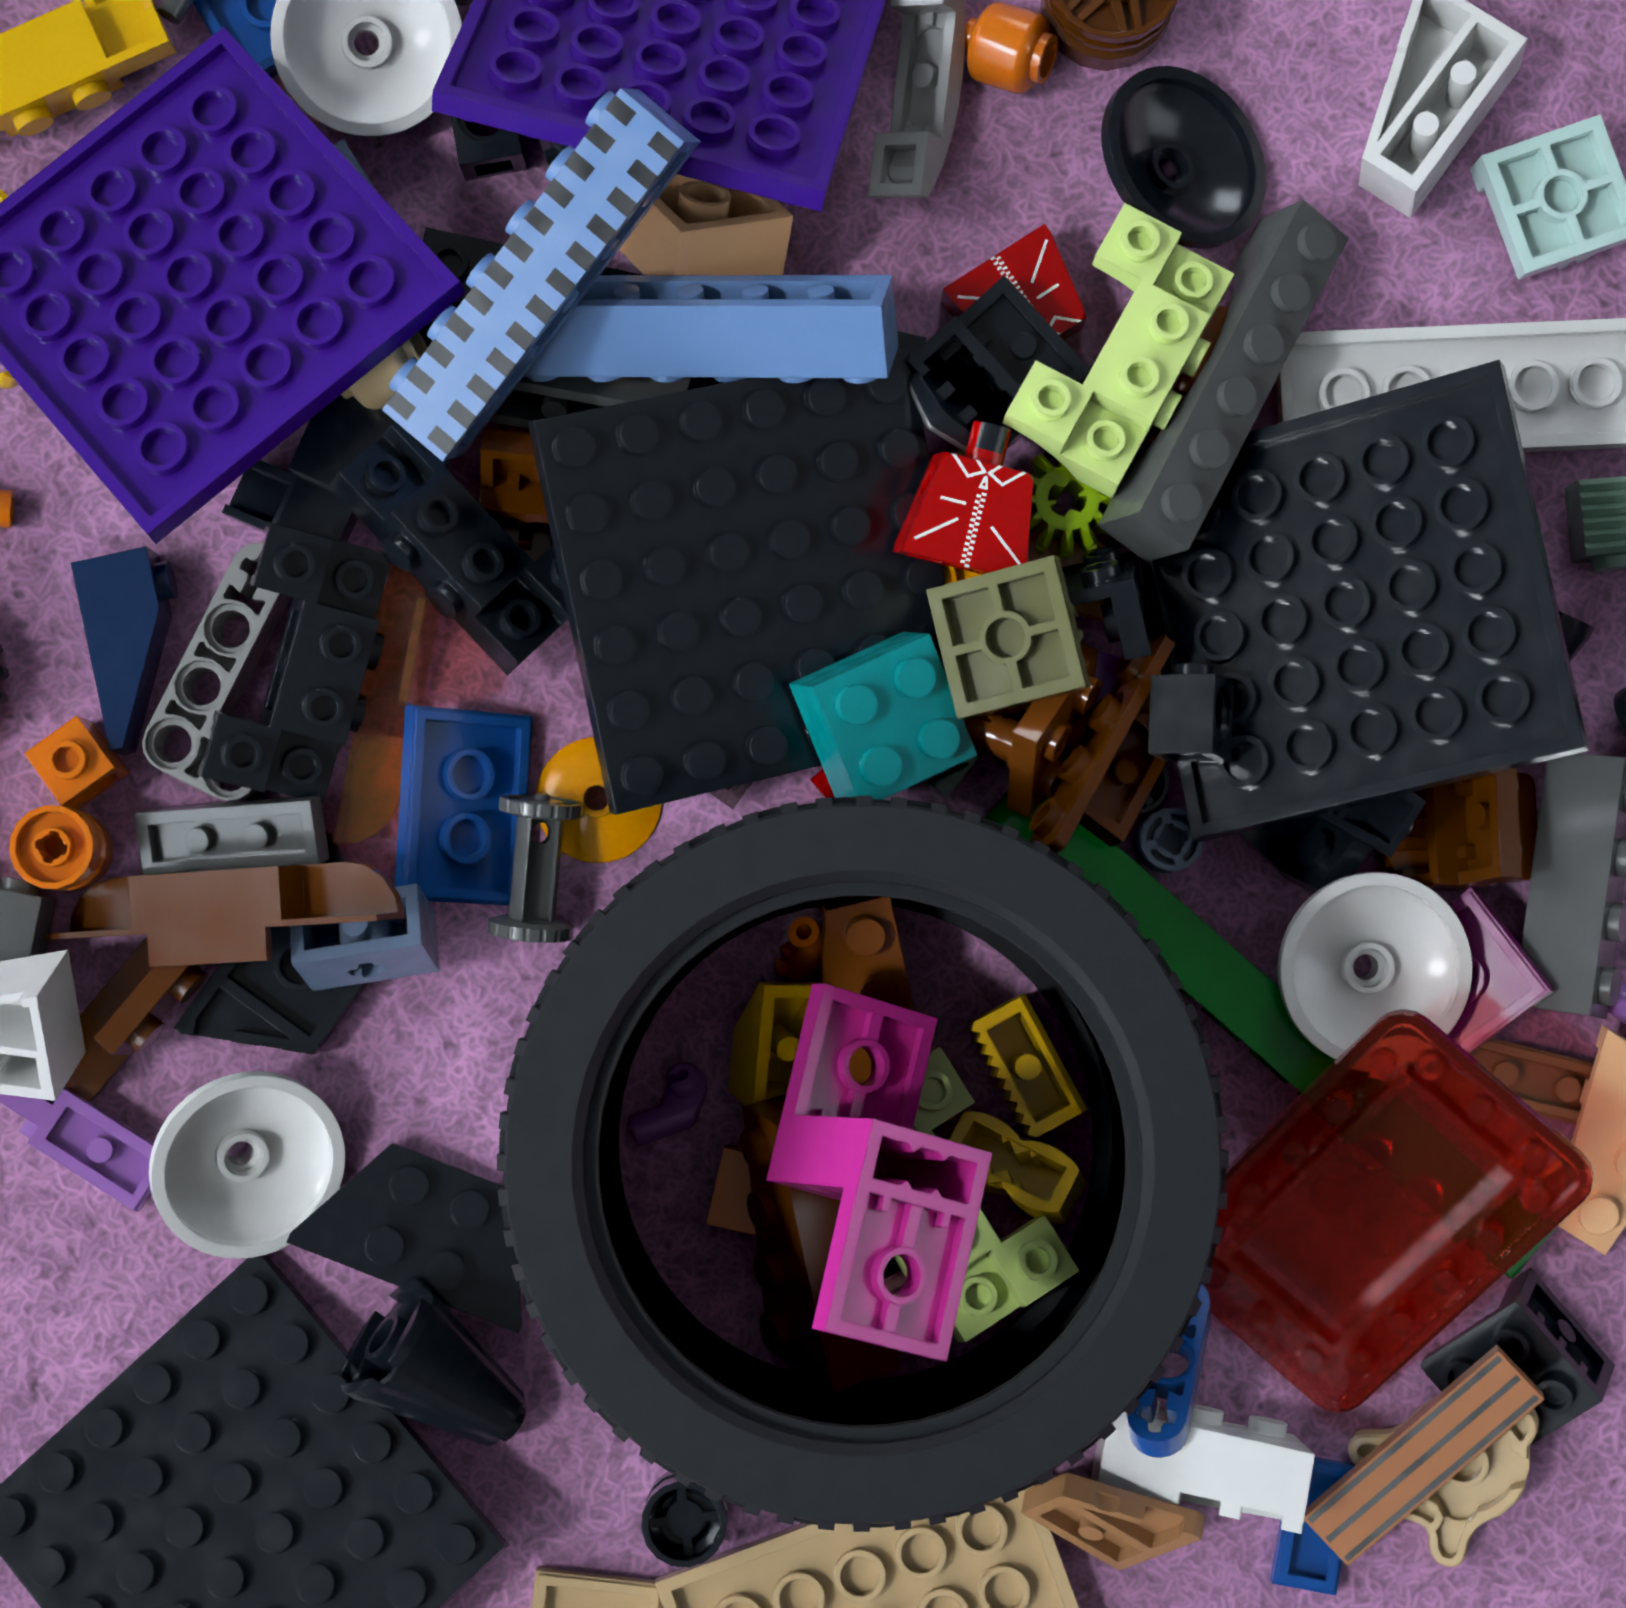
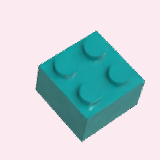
M901 632L789 683L835 798L872 796L873 799L883 800L977 756L964 720L957 719L948 679L930 634Z

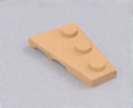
M1601 1024L1595 1045L1598 1048L1590 1079H1585L1579 1100L1582 1104L1572 1140L1567 1142L1546 1215L1552 1223L1603 1255H1606L1626 1227V1039Z

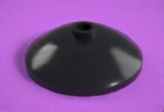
M1156 66L1142 70L1130 77L1114 92L1104 112L1101 143L1108 174L1123 203L1182 232L1178 244L1184 247L1196 249L1214 248L1232 241L1245 232L1252 225L1261 210L1266 190V170L1257 136L1249 120L1236 102L1218 85L1204 76L1188 69L1174 66Z

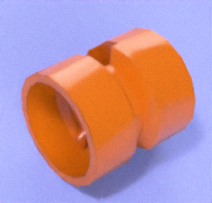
M44 805L29 811L16 823L10 836L9 855L14 869L26 882L43 889L81 891L91 887L106 875L113 860V842L108 829L97 817L82 810L65 806Z

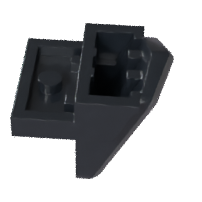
M1004 275L959 317L954 316L907 360L914 368L908 377L907 386L927 429L966 452L973 421L987 422L1012 430L1007 448L1015 444L1023 436V434L1002 422L1035 360L1080 384L1086 379L1090 369Z

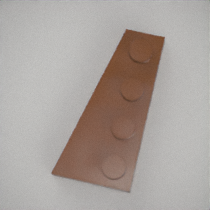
M847 896L823 902L820 982L915 1011L890 898L881 896ZM860 1047L852 1054L849 1069L852 1078L858 1084H862L868 1079L872 1064L869 1054ZM940 1125L932 1130L933 1133L941 1132Z

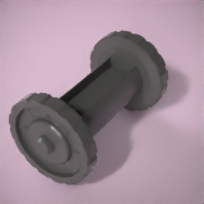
M536 793V795H500L498 809L517 816L509 914L490 917L488 919L487 932L500 938L530 943L571 941L573 939L574 926L571 923L555 918L563 825L566 820L583 818L585 803L573 799L553 797L547 793ZM537 823H545L548 827L546 839L540 843L533 842L530 835L531 829Z

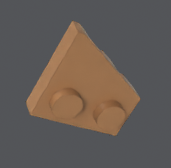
M1064 1473L1042 1485L1038 1484L1025 1490L1021 1510L1023 1515L1118 1571L1202 1540L1205 1515L1198 1511L1071 1473Z

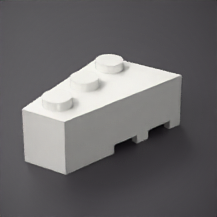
M1412 0L1388 80L1385 83L1364 150L1358 185L1411 219L1520 70L1528 38L1466 0Z
M68 950L0 961V1094L56 1101L86 1053Z
M1157 1399L1158 1406L1155 1419L1152 1423H1148V1429L1151 1432H1160L1162 1425L1168 1423L1167 1411L1159 1410L1161 1401ZM1195 1404L1189 1436L1182 1449L1168 1457H1150L1141 1453L1133 1445L1129 1434L1127 1413L1124 1411L1112 1423L1116 1430L1105 1440L1101 1438L1097 1441L1091 1477L1094 1481L1175 1505H1179L1180 1501L1220 1508L1219 1515L1238 1520L1241 1519L1242 1513L1280 1519L1282 1521L1281 1530L1302 1534L1315 1454L1294 1434L1286 1433L1288 1426L1286 1422L1253 1415L1249 1416L1248 1426L1223 1422L1224 1411Z

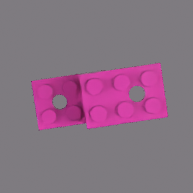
M826 983L812 984L766 1181L841 1201L812 1329L947 1362L992 1153L913 1130L938 1018ZM860 1047L869 1054L872 1064L871 1073L862 1084H858L852 1078L849 1069L851 1056ZM899 1255L906 1265L907 1277L903 1287L897 1293L891 1294L884 1283V1270L889 1260Z

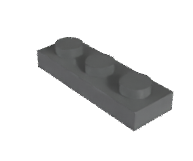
M320 796L146 808L134 813L143 875L320 864L330 859Z

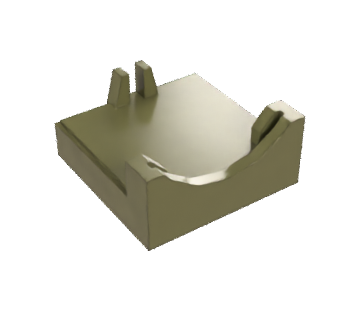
M1052 555L926 590L957 719L973 720L995 714L999 710L1091 687L1080 644L1084 635L1081 629H1077L1075 618L1079 617L1077 609L1070 602L1059 557Z

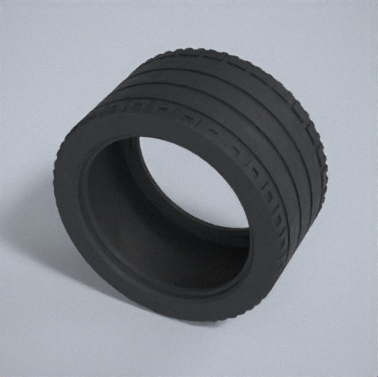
M872 796L817 798L815 803L797 805V802L783 804L780 807L744 815L742 820L725 826L724 823L709 829L708 832L675 847L673 854L661 861L656 859L630 882L613 894L614 900L603 911L598 909L576 938L569 943L563 952L565 955L557 970H551L535 1005H532L526 1018V1021L530 1022L525 1037L518 1038L510 1075L506 1079L503 1094L508 1095L507 1111L500 1113L498 1128L500 1129L497 1170L503 1171L504 1186L498 1189L499 1206H502L505 1226L503 1233L506 1247L514 1246L517 1259L511 1267L527 1301L525 1306L531 1320L539 1318L545 1330L540 1338L546 1349L552 1351L554 1357L563 1368L562 1374L572 1386L578 1382L587 1394L584 1403L592 1412H598L613 1427L612 1432L623 1442L630 1438L641 1447L639 1455L649 1463H657L665 1470L674 1474L673 1479L685 1486H688L693 1481L705 1487V1496L718 1502L723 1499L731 1504L743 1507V1512L759 1516L761 1510L777 1514V1522L793 1525L794 1521L818 1525V1529L833 1531L835 1523L853 1524V1532H870V1528L892 1526L895 1527V1530L911 1529V1521L928 1518L931 1526L945 1523L948 1517L970 1512V1515L986 1511L984 1503L999 1497L1006 1503L1019 1497L1018 1492L1038 1482L1042 1485L1053 1479L1055 1475L1052 1470L1066 1461L1073 1466L1085 1457L1083 1452L1092 1447L1099 1439L1105 1440L1116 1430L1112 1423L1124 1411L1131 1415L1141 1404L1138 1400L1148 1390L1153 1382L1157 1384L1166 1370L1161 1364L1169 1351L1177 1354L1184 1341L1182 1336L1192 1316L1196 1317L1202 1302L1196 1297L1201 1284H1209L1213 1273L1211 1264L1215 1255L1216 1245L1221 1242L1223 1228L1217 1225L1219 1209H1226L1228 1195L1225 1192L1226 1168H1229V1151L1222 1149L1221 1133H1227L1226 1116L1222 1113L1218 1075L1210 1074L1207 1059L1213 1057L1209 1043L1204 1039L1197 1021L1199 1017L1193 1004L1184 1003L1178 991L1183 985L1177 974L1172 972L1166 960L1160 954L1161 950L1152 938L1145 940L1136 929L1140 924L1129 911L1126 912L1110 896L1111 893L1100 883L1094 885L1082 876L1083 869L1072 861L1068 862L1040 841L1035 840L1031 843L1018 835L1019 831L1007 825L1003 826L969 811H965L964 814L947 810V805L907 800V798L891 797L890 800L873 799ZM847 896L889 897L892 907L930 915L955 925L983 940L1009 959L1035 985L1051 1005L1066 1030L1079 1059L1088 1090L1093 1122V1159L1090 1185L1082 1217L1067 1250L1079 1269L1078 1273L1029 1304L1015 1320L991 1339L960 1357L909 1375L869 1380L833 1393L808 1375L774 1366L726 1342L702 1324L677 1299L658 1274L644 1250L633 1224L623 1188L619 1154V1126L623 1096L629 1072L642 1038L656 1013L675 987L701 961L738 935L776 917L804 909L823 907V902Z

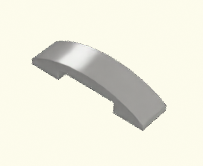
M891 0L890 7L903 13L890 133H875L868 196L875 199L928 198L944 164L959 106L965 54L964 0Z

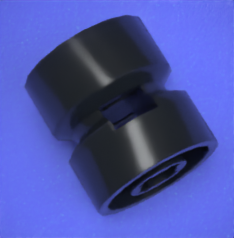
M668 1471L654 1482L647 1496L642 1512L641 1531L646 1546L657 1559L670 1566L689 1568L706 1562L718 1551L726 1533L728 1502L723 1499L718 1502L705 1496L706 1488L693 1481L688 1486H685L673 1479L674 1474Z

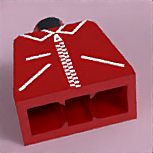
M1043 224L943 288L942 305L952 317H959L1005 275L1065 342L1068 338L1082 330L1087 319L1083 305L1046 224Z
M973 421L965 457L948 452L933 455L895 541L894 553L981 575L1027 562L1033 476L1026 472L1003 467L1012 430L987 422Z

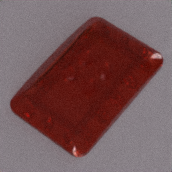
M1407 1009L1390 1011L1379 1018L1229 1165V1168H1226L1225 1192L1228 1193L1226 1209H1219L1217 1225L1223 1228L1221 1242L1216 1245L1215 1255L1211 1264L1213 1273L1209 1284L1202 1283L1209 1293L1211 1313L1313 1403L1324 1410L1336 1413L1351 1411L1368 1399L1584 1202L1591 1192L1594 1173L1591 1162L1580 1149L1430 1019L1417 1011Z

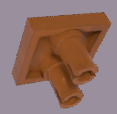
M1081 642L1091 687L1019 705L1026 710L1020 722L1006 718L998 713L973 720H964L973 745L1007 761V768L1010 769L1007 808L1029 819L1043 797L1047 799L1053 798L1062 781L1058 777L1061 764L1071 751L1082 745L1090 730V727L1086 725V720L1098 698L1102 681L1095 678L1098 650Z

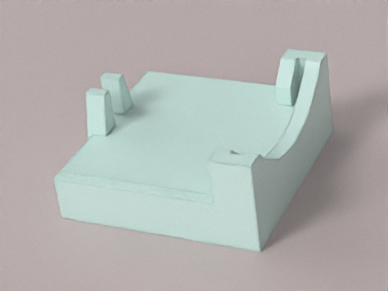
M1601 114L1481 155L1470 169L1478 193L1486 192L1518 280L1556 267L1558 270L1563 269L1571 262H1583L1596 253L1626 243V182Z

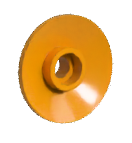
M588 737L566 745L552 756L542 770L537 783L536 793H547L553 797L573 799L585 803L583 818L564 821L562 852L585 862H612L632 854L648 840L658 823L662 804L617 815L609 812L608 804L605 808L598 811L589 809L585 802L586 793L593 787L599 786L604 788L594 737ZM540 823L544 833L547 836L548 827L545 823Z

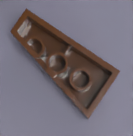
M786 1094L742 1106L745 1130L741 1133L740 1145L743 1157L749 1166L751 1193L747 1197V1210L755 1226L758 1254L754 1256L753 1268L756 1279L762 1289L764 1315L760 1318V1331L768 1350L835 1393L901 1370L902 1368L898 1350L812 1329L841 1201L766 1181Z

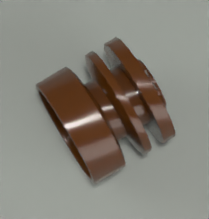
M1041 0L1040 9L1041 14L1050 23L1051 33L1055 34L1058 38V51L1079 66L1109 71L1130 67L1152 53L1167 30L1178 0Z

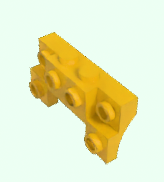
M74 0L0 33V132L4 130L10 137L17 134L20 136L35 135L48 129L54 123L53 118L75 108L78 110H90L101 106L112 97L111 92L125 86L122 77L177 53L162 18L157 11L156 1L84 0V5L81 0Z

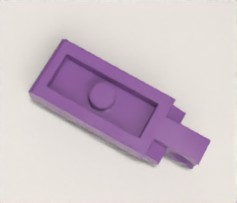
M68 1087L63 1088L56 1101L1 1094L0 1103L27 1119L19 1131L30 1139L28 1144L133 1211L138 1212L142 1210L152 1194L149 1181V1162L154 1145L153 1140L95 1103L88 1102Z

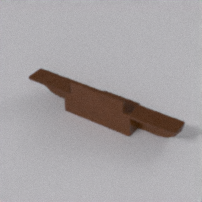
M336 862L110 878L94 883L79 898L71 916L70 932L44 934V940L147 934L149 967L273 960L271 927L406 918L401 896L388 876L369 864Z

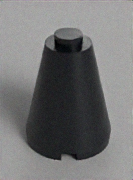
M415 1279L400 1285L389 1295L398 1303L386 1317L375 1310L353 1342L347 1355L348 1361L341 1373L352 1380V1382L341 1385L342 1392L354 1400L484 1446H492L499 1440L505 1442L511 1439L521 1427L526 1415V1410L522 1407L524 1402L523 1391L428 1286ZM350 1362L358 1369V1373L353 1379Z

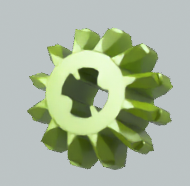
M1043 455L1035 456L1031 462L1036 477L1033 476L1029 534L1037 529L1041 535L1035 543L1034 551L1043 554L1047 550L1051 539L1058 541L1060 559H1069L1074 548L1073 538H1075L1081 549L1086 553L1095 550L1097 541L1093 531L1109 535L1098 524L1103 516L1102 512H1105L1112 498L1079 482L1057 459H1055L1054 469ZM1064 491L1071 493L1076 497L1072 507H1080V512L1070 509L1065 517L1056 514L1053 511L1056 500L1048 501V495L1058 499Z

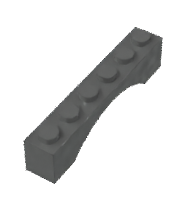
M1304 200L1258 220L1233 268L1234 286L1230 307L1208 360L1190 391L1170 418L1165 429L1159 432L1148 448L1128 469L1098 524L1099 527L1145 562L1189 550L1349 239Z

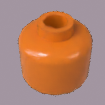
M995 2L988 5L978 18L971 17L965 25L964 55L967 56L969 74L975 81L1014 94H1023L1031 90L1036 83L1041 85L1048 79L1057 56L1058 38L1055 34L1051 33L1050 23L1044 15L1005 2Z

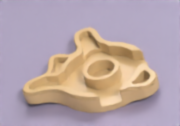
M1431 1400L1420 1405L1407 1420L1393 1428L1361 1429L1354 1432L1348 1444V1454L1351 1461L1357 1465ZM1534 1409L1404 1518L1419 1523L1426 1528L1429 1535L1430 1552L1437 1563L1447 1567L1460 1565L1466 1558L1469 1539L1475 1530L1484 1522L1501 1516L1518 1501L1525 1489L1530 1469V1444L1538 1432L1539 1418Z

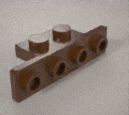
M1162 635L1152 640L1151 655L1125 660L1124 654L1121 656L1114 669V674L1118 676V679L1110 694L1101 698L1087 717L1086 725L1090 727L1086 738L1082 745L1071 751L1059 768L1058 777L1062 781L1053 798L1046 800L1039 807L1030 821L1029 830L1033 834L1029 842L1033 843L1035 840H1038L1057 853L1066 847L1078 823L1109 847L1125 841L1166 764L1165 761L1148 754L1150 716L1140 708L1151 690V675H1159L1175 645V642L1168 636Z
M146 937L81 1013L80 1021L86 1053L65 1086L88 1102L94 1101L135 1051L142 1053L157 1039L165 1027L162 1019L178 1001L181 1004L186 1002L200 988L207 977V973L204 970L209 964L149 967Z

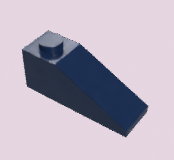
M147 546L71 563L109 750L122 755L135 753L137 750L172 618L169 599L177 598L178 596L177 583L170 562L168 560L161 562L159 554Z

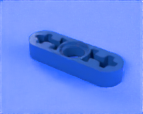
M1201 1284L1196 1297L1202 1304L1196 1317L1192 1316L1182 1336L1184 1341L1177 1352L1178 1355L1184 1357L1189 1363L1187 1369L1177 1377H1161L1157 1384L1153 1382L1138 1400L1141 1404L1131 1415L1127 1414L1129 1434L1133 1445L1141 1453L1150 1457L1163 1458L1177 1453L1185 1445L1189 1436L1211 1324L1210 1297L1203 1284ZM1157 1397L1167 1399L1168 1423L1162 1425L1160 1432L1149 1431L1148 1423H1152L1156 1416Z

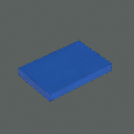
M418 705L405 706L395 887L417 883L427 900L431 902L509 906L517 816L498 809L499 797L506 794H528L533 716Z

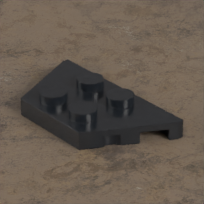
M326 831L330 859L322 863L346 862L332 834ZM290 926L271 927L273 960L220 963L174 1026V1029L186 1035L203 1036L313 1055L318 1053L368 983L312 991L292 966Z
M394 1142L293 1229L286 1243L396 1286H400L410 1280H419L428 1286L445 1305L519 1333L522 1326L519 1281H516L511 1267L517 1259L514 1246L506 1247L503 1233L505 1226L502 1206H499L498 1189L504 1186Z

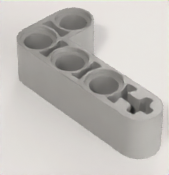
M262 542L248 544L241 548L233 557L145 730L142 740L143 753L149 763L158 770L215 798L228 802L253 801L262 792L241 787L236 791H228L221 781L201 777L198 774L199 765L203 763L214 724L212 720L214 711L233 714L292 598L291 596L250 585L252 571L259 562L264 544ZM242 593L250 600L254 599L261 604L263 608L260 614L243 602L236 601L239 594ZM234 617H246L250 626L248 638L238 647L227 648L222 640L223 627ZM206 673H216L221 684L218 697L208 705L197 704L193 694L195 682ZM185 729L191 737L192 746L190 753L185 759L172 763L165 754L164 746L166 739L176 730Z

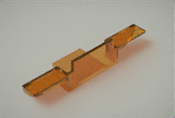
M392 562L389 568L387 584L384 586L375 618L380 621L377 632L384 634V644L376 669L374 671L366 669L360 694L366 695L367 703L360 731L353 732L333 844L337 845L359 843L375 836L393 819L400 802L405 706H423L440 613L430 603L427 597V590L409 571L399 569Z

